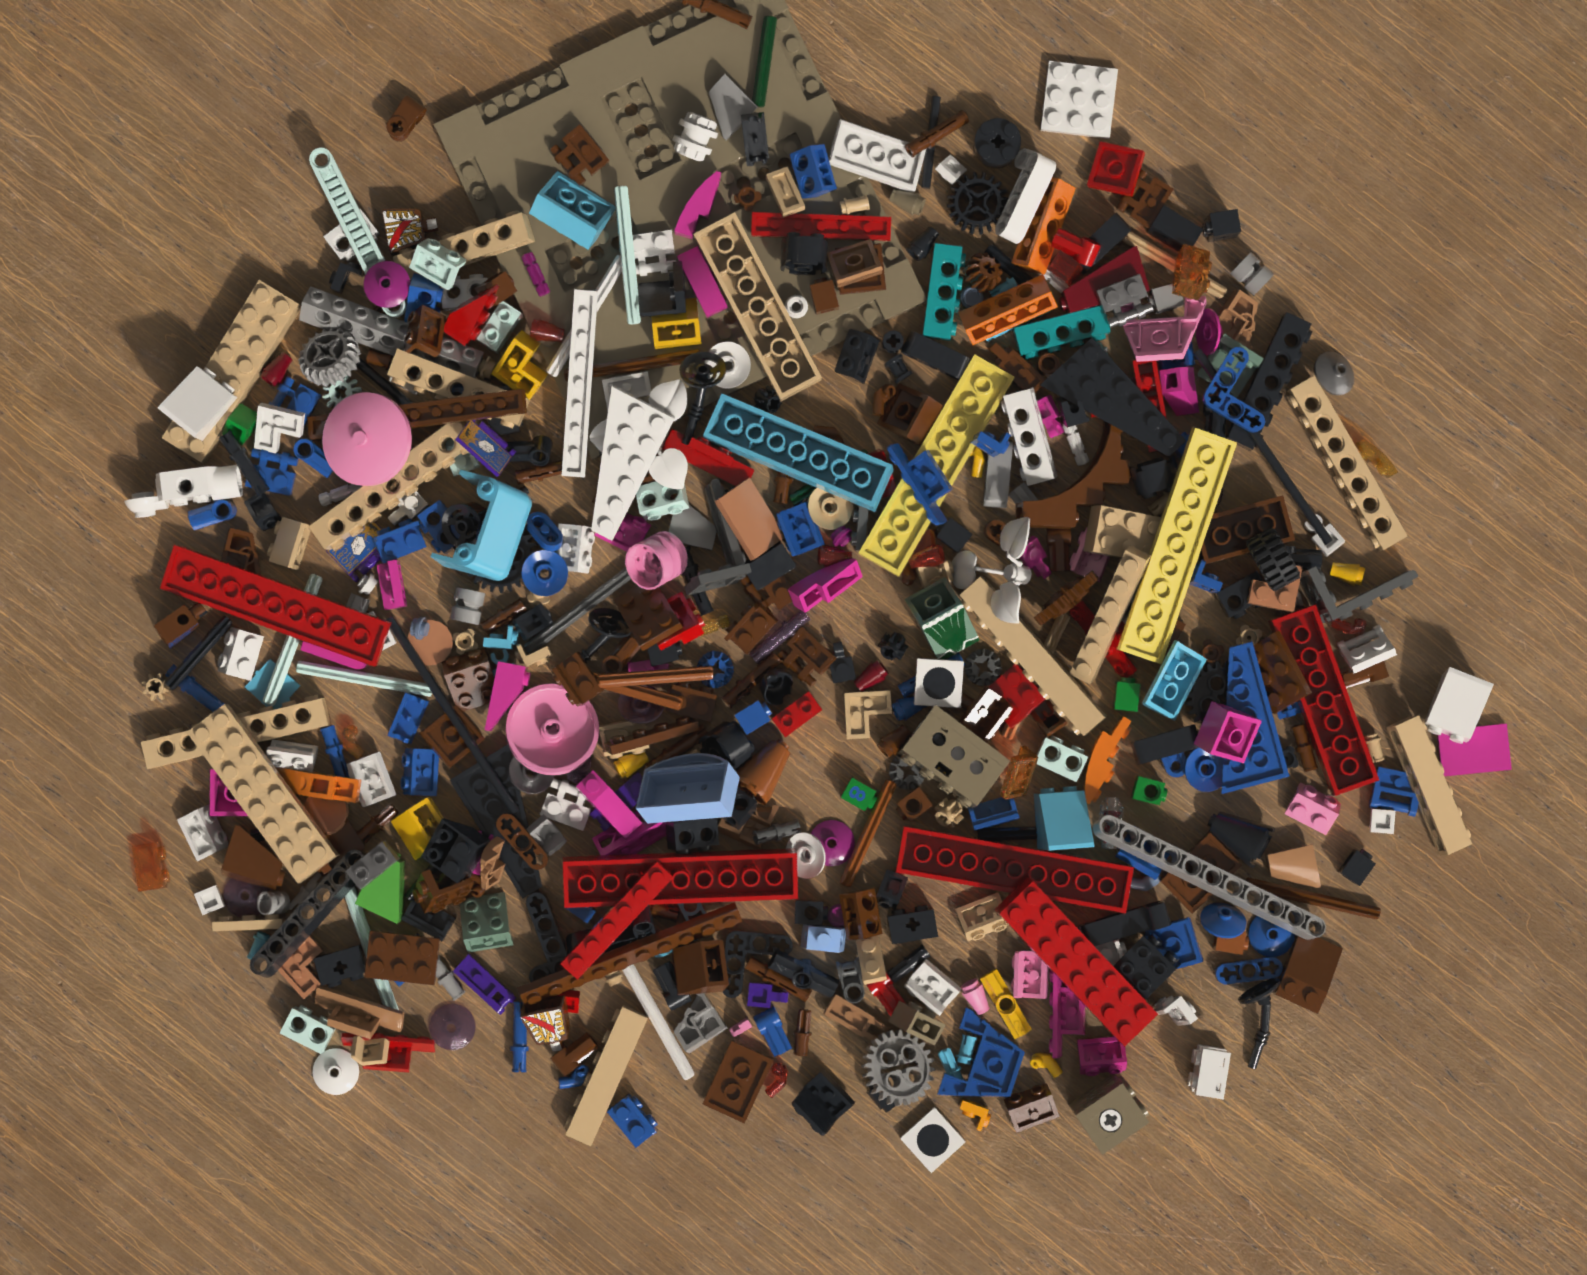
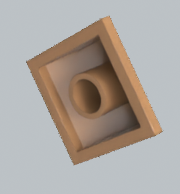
M871 239L827 253L837 288L882 274L883 269Z

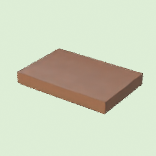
M750 478L744 480L714 501L750 561L756 559L785 538L783 531L778 527L776 519Z

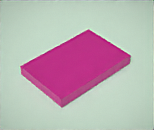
M1507 724L1476 726L1471 739L1467 743L1463 742V744L1450 740V736L1443 733L1437 735L1439 762L1444 768V776L1512 770Z

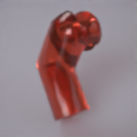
M1337 618L1333 620L1331 627L1346 634H1362L1365 631L1364 628L1367 622L1356 618L1354 624Z
M779 1062L775 1063L771 1068L772 1073L775 1074V1080L765 1089L766 1094L771 1098L775 1097L787 1084L788 1069Z

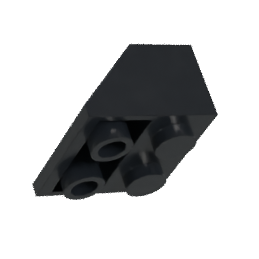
M443 818L421 857L450 879L459 883L471 877L481 859L484 848L491 840L473 827Z

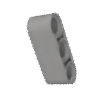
M1009 441L1010 445L1004 454L1000 453L995 457L987 455L983 506L1007 508L1013 448L1012 441Z

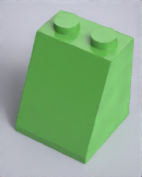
M394 851V852L398 855V857L400 858V857H401V854L398 853V852H396V851ZM400 858L366 887L361 889L355 904L396 924L401 922L404 915L405 860Z

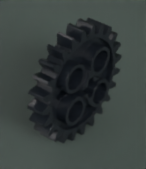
M525 527L518 545V549L522 551V558L512 563L516 569H510L508 576L500 581L475 575L476 578L473 583L477 584L482 581V589L490 585V592H494L496 587H498L500 593L504 592V587L506 586L512 592V584L519 588L521 587L519 580L522 579V566L525 560L534 553L531 551V548L536 546V543L528 542L532 537L531 534L523 535L526 531ZM475 534L473 539L470 538V539H467V541H468V542L473 541V540L476 538L477 535Z
M1219 661L1215 662V668H1212L1210 664H1206L1207 671L1205 672L1201 669L1200 676L1197 677L1192 691L1188 695V697H1191V701L1186 702L1185 705L1192 706V709L1187 713L1196 715L1192 720L1193 723L1201 721L1199 728H1201L1207 714L1202 708V702L1209 698L1213 702L1220 703L1217 696L1218 694L1223 695L1226 688L1228 661L1224 662L1223 667H1221ZM1214 677L1220 678L1222 682L1218 690L1212 689L1210 685Z

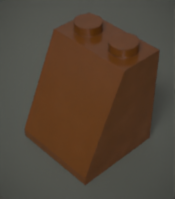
M235 825L221 868L222 876L276 891L277 886L282 887L286 870H282L283 863L244 829Z

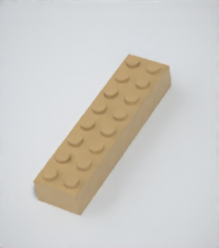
M734 212L694 233V238L780 402L821 381L822 377L736 213Z
M258 280L206 365L208 369L217 375L214 378L220 384L225 381L235 389L233 394L237 399L203 441L194 438L173 420L162 439L206 464L220 442L218 438L223 435L227 418L248 397L263 372L262 369L267 366L299 314L301 305L261 280Z
M980 576L960 594L963 599L961 603L968 612L974 611L977 614L976 621L984 630L988 628L993 633L991 638L999 647H1006L1009 651L1006 654L1015 665L1020 663L1024 668L1022 671L1024 676L1030 682L1035 680L1040 686L1037 689L1046 700L1050 698L1056 704L1053 708L1061 717L1066 716L1071 721L1068 724L1069 727L1077 735L1081 733L1084 736L1089 733L1107 715L1020 617L1019 623H1008L998 619L993 614L991 597L996 589L985 577Z
M224 704L187 731L192 741L297 883H302L339 855L229 704Z

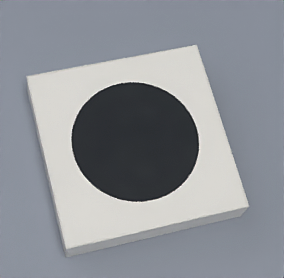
M917 658L914 705L961 708L964 661Z
M935 1107L900 1137L931 1173L966 1142Z

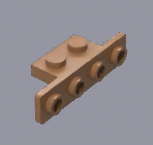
M321 985L316 988L315 1005L332 1011L328 1017L327 1026L371 1039L379 1026L401 1032L403 1029V1011Z

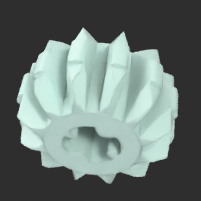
M345 376L344 382L339 380L335 386L332 384L331 387L323 386V390L329 392V394H324L322 398L324 400L331 399L326 406L331 408L343 400L342 397L337 398L340 388L342 390L347 389L345 391L347 395L345 398L361 392V387L353 388L358 381L353 379L349 382L350 376Z

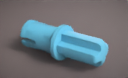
M945 1048L940 1050L938 1056L945 1074L964 1080L960 1072L961 1067L957 1065L951 1049Z

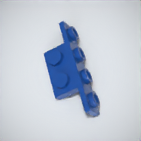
M898 443L889 445L887 450L889 451L890 460L901 470L903 480L913 489V495L925 508L929 521L936 526L947 522L936 501L953 488L930 451L925 450L909 461Z

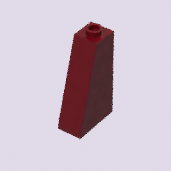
M1138 247L1130 248L1065 289L1061 293L1062 297L1059 298L1062 311L1066 310V313L1070 314L1101 306L1096 290L1137 274L1141 275L1146 292L1148 293L1150 289Z

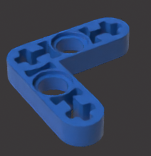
M1235 347L1228 352L1203 394V402L1208 408L1246 431L1255 433L1260 431L1265 425L1263 414L1229 394L1249 360V355L1244 348ZM1240 352L1243 362L1239 361L1235 365L1234 369H1238L1236 373L1232 368L1226 367L1225 364L1227 363L1230 366L1234 361L1232 354L1236 355ZM1227 371L1231 374L1232 381L1230 384L1220 382L1219 376L1221 372ZM1218 387L1226 389L1225 393L1221 390L1217 395V398L1220 400L1219 402L1215 401L1213 404L1209 402L1211 398L1208 394H1213ZM1231 403H1235L1240 407L1238 416H1231L1228 413L1227 408ZM1245 409L1249 411L1246 414L1249 418L1258 417L1257 422L1260 423L1259 426L1250 427L1251 422L1246 418L1243 419V422L1239 421L1244 415Z

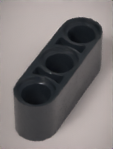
M1117 212L1089 237V239L1101 244L1092 267L1132 230ZM1072 256L1068 257L1083 275L1092 268L1075 261Z
M910 331L901 350V353L957 380H960L971 361L965 355L914 331Z
M1189 725L1131 742L1136 764H1144L1199 748L1194 744L1198 735L1196 725Z

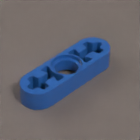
M1275 957L1226 962L1216 967L1215 977L1220 983L1225 985L1272 979L1281 975L1283 965ZM1270 961L1278 965V968L1274 969L1273 974L1269 970H1262L1263 975L1259 976L1260 968L1257 964L1258 962H1261L1262 967L1269 966ZM1246 964H1252L1255 967V973L1251 977H1245L1242 973V969ZM1238 965L1240 979H1236V974L1229 975L1228 980L1220 976L1223 968L1227 967L1228 971H1236L1234 966Z

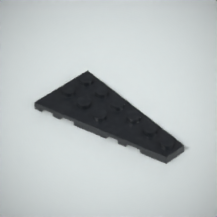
M1093 338L1086 342L1041 384L1042 387L1077 405V400L1081 401L1084 410L1168 457L1186 442L1182 435Z
M507 744L486 757V759L520 809L512 815L527 829L529 825L521 791L513 785L509 777V764L513 757ZM476 763L450 779L451 784L478 828L482 831V834L487 838L492 834L494 838L498 836L504 840L499 860L505 863L504 870L521 898L523 899L541 888L543 885L539 870L532 869L496 827L497 819L501 815L511 813L480 765ZM502 819L503 825L501 827L502 829L508 828L512 832V834L508 835L511 839L517 832L521 831L519 827L516 830L513 829L511 826L512 819ZM519 835L516 838V844L519 848H526L529 845V839L525 835ZM532 846L531 849L524 852V854L528 856V854L531 853V855L534 857V860L532 861L533 864H537L536 855L533 851L534 846Z

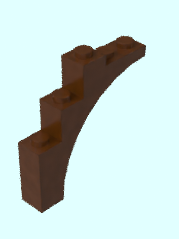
M1104 421L1098 450L1081 477L1066 490L1051 498L1016 503L1015 520L1029 517L1030 528L1071 529L1076 527L1079 520V512L1076 510V506L1091 507L1103 505L1106 495L1103 485L1121 486L1128 484L1131 479L1129 460H1121L1123 454L1121 433L1123 431Z

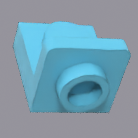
M508 625L507 639H503V634H490L489 638L484 637L483 647L513 650V645H517L518 631H514V626Z

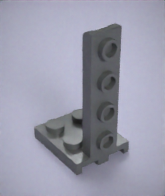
M714 479L706 485L704 492L727 565L719 567V571L711 572V569H706L698 572V576L692 577L690 579L691 582L684 586L686 595L737 584L738 580L746 577L745 574L752 572L750 564H745V555L740 550L738 539L714 502L725 494L724 487L720 485L719 479Z
M1316 566L1302 571L1300 584L1310 604L1316 605L1322 623H1327L1337 618L1343 620L1352 616V610L1358 607L1360 610L1373 605L1372 600L1378 597L1383 600L1393 595V589L1400 587L1403 590L1413 585L1412 580L1419 576L1415 570L1404 572L1337 607L1332 591H1328L1324 583L1326 579L1320 569L1318 570Z

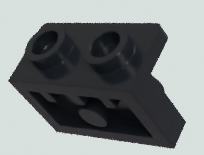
M849 329L834 371L848 376L856 382L865 384L880 341L870 334Z

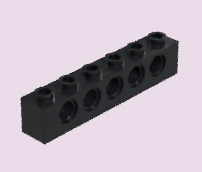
M1288 312L1283 314L1263 357L1264 359L1259 365L1243 400L1245 404L1263 414L1265 418L1264 426L1266 427L1269 426L1273 418V414L1270 413L1273 406H1278L1282 399L1283 393H1280L1283 384L1288 385L1293 375L1290 372L1293 363L1297 365L1303 352L1300 351L1303 342L1307 344L1313 332L1309 330L1312 323ZM1286 335H1291L1295 338L1294 347H1289L1285 344L1284 338ZM1276 356H1282L1285 359L1286 365L1284 368H1279L1275 365L1274 360ZM1266 377L1275 379L1276 386L1274 389L1266 387ZM1256 398H1263L1266 401V408L1264 410H1260L1255 406ZM1257 416L1250 418L1256 422L1257 426L1260 425V423L1257 422ZM1232 423L1225 439L1236 442L1238 446L1248 451L1253 450L1254 447L1258 448L1245 429Z

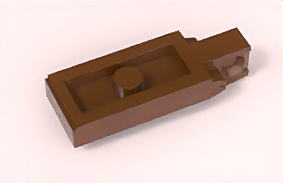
M996 342L989 348L997 357L994 361L998 365L997 367L1014 376L1013 382L1020 389L1025 390L1033 387L1036 393L1042 387L1041 384L1046 379L1014 349L1012 350L1010 347H1007L1004 350Z

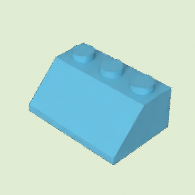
M557 171L537 194L529 214L589 250L598 239L616 207Z
M1174 640L1142 704L1154 712L1175 721L1207 659Z

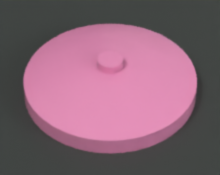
M370 392L353 394L339 402L329 414L322 436L324 455L331 469L341 479L361 486L379 485L393 478L407 461L412 442L410 424L401 407L386 396Z
M543 684L527 690L514 702L506 721V738L515 758L528 769L544 775H561L576 770L590 758L598 741L599 721L594 707L590 701L579 707L576 704L572 705L565 695L567 691L563 685Z

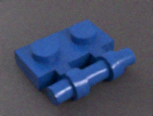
M286 376L284 382L279 384L277 388L279 391L274 400L269 402V405L280 407L286 395L292 397L287 409L305 413V427L308 422L307 417L311 416L322 395L302 384L299 385L297 391L290 389L295 380Z
M253 448L251 457L260 459L259 465L254 466L270 488L268 491L291 496L296 473L287 472L289 465L297 466L299 458L290 456V453L287 452L280 454ZM268 460L280 463L279 470L267 467ZM246 479L245 486L252 488Z

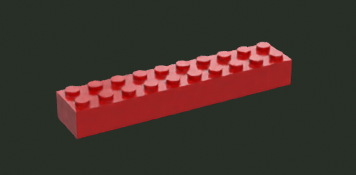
M903 826L895 872L1012 893L1028 877L1053 901L1126 913L1134 867Z
M795 848L706 851L686 854L652 853L563 857L564 908L614 906L656 860L674 878L648 905L798 899L797 852Z

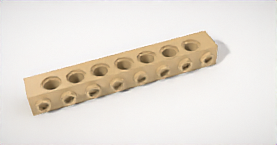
M1315 375L1288 390L1289 396H1287L1290 405L1293 408L1297 407L1301 414L1299 416L1301 424L1305 429L1309 428L1312 433L1310 437L1312 443L1317 449L1320 447L1323 452V462L1328 469L1332 468L1336 475L1333 477L1334 481L1340 489L1343 488L1347 494L1345 499L1351 509H1356L1359 515L1357 520L1363 529L1367 528L1371 535L1368 539L1374 549L1378 548L1379 551L1385 550L1406 538V532ZM1308 398L1313 399L1316 403V408L1313 411L1305 407V401ZM1319 418L1327 422L1328 426L1325 431L1317 427L1316 423ZM1331 438L1339 442L1337 451L1331 450L1328 446ZM1342 458L1350 461L1351 467L1348 471H1344L1340 467ZM1354 478L1362 482L1360 491L1352 488L1351 483ZM1366 498L1371 499L1374 503L1371 511H1367L1363 507V502ZM1378 518L1385 522V529L1383 531H1378L1375 528V521Z
M465 422L444 425L410 451L404 466L393 478L379 485L362 486L311 524L309 528L322 547L326 550L333 549V551L339 549L345 544L344 540L349 536L354 537L363 531L362 527L368 522L374 523L381 518L382 515L380 513L384 510L396 507L400 503V498L415 493L419 489L417 486L423 481L429 482L437 476L436 472L442 467L444 469L450 467L455 463L454 458L461 453L462 455L467 454L468 451L455 440L466 425ZM452 438L454 440V447L452 450L447 451L445 444L447 440ZM434 452L436 460L433 464L429 465L427 456ZM412 466L417 468V475L414 478L409 476V469ZM393 480H397L399 483V487L395 492H392L390 489V484ZM378 493L380 495V502L374 506L372 497ZM360 507L362 515L360 518L355 519L354 510ZM341 520L343 523V530L338 533L335 529V525L338 521Z
M318 695L305 697L304 703L296 704L295 700L282 703V708L275 710L273 706L260 708V713L251 715L250 711L236 714L257 743L331 725L325 698L319 699ZM302 708L307 709L309 712V718L304 722L298 718V712ZM278 714H283L286 717V724L283 727H279L275 722ZM257 719H260L264 724L263 730L259 733L253 729V723ZM183 728L169 730L170 735L161 737L160 733L146 736L147 741L141 742L147 769L204 755L196 745L192 749L186 746L185 741L189 735L187 731L183 732ZM166 741L173 744V751L170 754H166L163 751V745Z

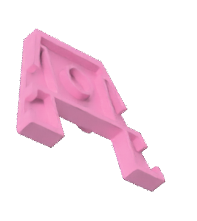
M1206 296L1185 297L1184 317L1141 320L1134 318L1127 321L1123 328L1136 361L1184 359L1205 309ZM1132 302L1120 307L1122 313L1134 309Z

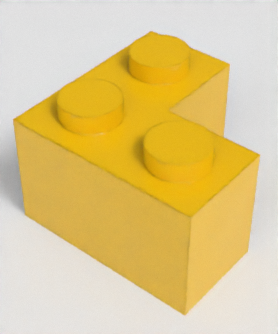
M521 330L512 340L491 374L514 390L524 389L526 398L530 400L548 376V373L530 362V359L541 343Z

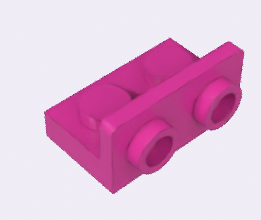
M626 513L612 541L596 532L594 536L628 552L630 547L644 540L651 525L642 517Z
M392 560L387 561L388 563L378 564L377 571L384 609L390 610L407 607L400 561Z
M1115 1037L1077 1040L1081 1075L1096 1076L1099 1073L1105 1072L1119 1074L1126 1070V1050Z

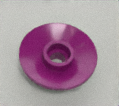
M382 261L376 263L367 271L364 278V291L368 299L375 305L383 308L395 307L401 304L408 296L410 278L407 271L398 263ZM385 279L390 280V285L387 288L382 286V281Z
M827 820L819 823L812 830L811 834L817 837L823 845L826 866L841 865L851 857L855 847V839L847 825L837 820ZM834 839L836 846L834 848L828 847V840Z

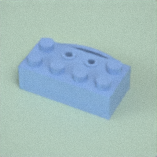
M693 753L675 756L658 762L644 770L636 809L647 824L732 817L740 777L727 760L716 755Z

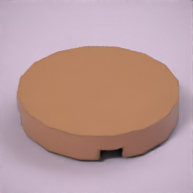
M427 620V623L430 625L428 635L424 636L422 640H418L415 636H411L409 632L408 640L425 665H438L451 654L454 645L452 634L443 623Z
M308 797L304 803L305 809L325 836L339 831L344 826L349 814L346 801Z

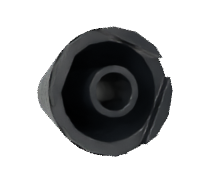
M1221 811L1218 815L1214 813L1207 824L1210 826L1209 832L1252 869L1257 865L1253 861L1262 857L1272 838L1269 835V831H1275V828L1270 825Z

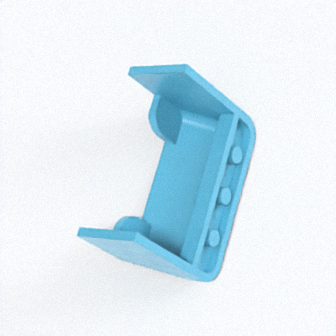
M460 470L459 475L472 485L477 486L478 496L490 502L475 545L470 543L459 545L454 552L453 558L432 553L430 557L447 568L496 581L503 580L508 576L532 506V500L525 492L494 478Z

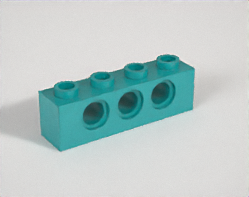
M938 243L934 245L922 334L927 338L950 341L951 335H956L957 322H953L954 313L959 312L960 299H956L957 290L962 289L963 276H959L960 267L965 266L966 253H962L961 246ZM944 264H950L954 268V273L944 275L941 267ZM941 287H947L951 291V296L942 298L939 296L938 290ZM945 310L948 314V319L945 321L937 320L935 317L936 311Z
M1101 306L1015 327L1012 330L1018 354L1021 357L1025 356V359L1038 357V352L1045 350L1048 353L1061 351V346L1070 344V348L1084 345V340L1091 338L1095 341H1101L1106 339V335L1111 332L1107 323V315L1103 313ZM1080 322H1087L1091 328L1090 332H1080L1078 324ZM1057 328H1065L1068 331V337L1066 339L1058 338L1056 335ZM1037 333L1043 334L1046 338L1045 344H1036L1033 336Z

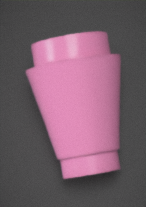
M977 978L971 979L961 986L963 990L961 994L978 1015L990 1009L983 984Z

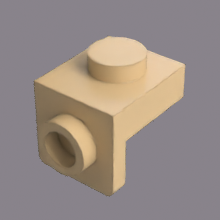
M941 555L915 565L921 586L924 588L946 577L949 583L954 581L952 573H954L953 566L950 560H946Z
M522 644L516 645L518 650L515 651V655L519 663H524L526 667L532 664H536L537 667L549 662L548 657L552 656L548 646L527 655Z
M354 1036L350 1049L351 1058L362 1066L387 1063L390 1041L386 1038L364 1040L360 1036Z

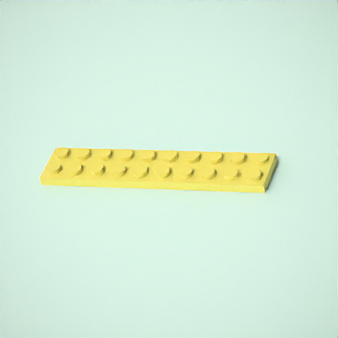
M974 354L915 457L925 450H929L952 486L975 445L970 443L975 434L980 431L984 432L1015 377ZM903 478L859 551V555L898 577L931 523L926 516L925 508L915 499L913 489ZM947 494L936 501L939 507Z
M1192 427L1149 553L1152 556L1140 580L1117 648L1118 650L1159 664L1163 663L1237 445L1236 442Z

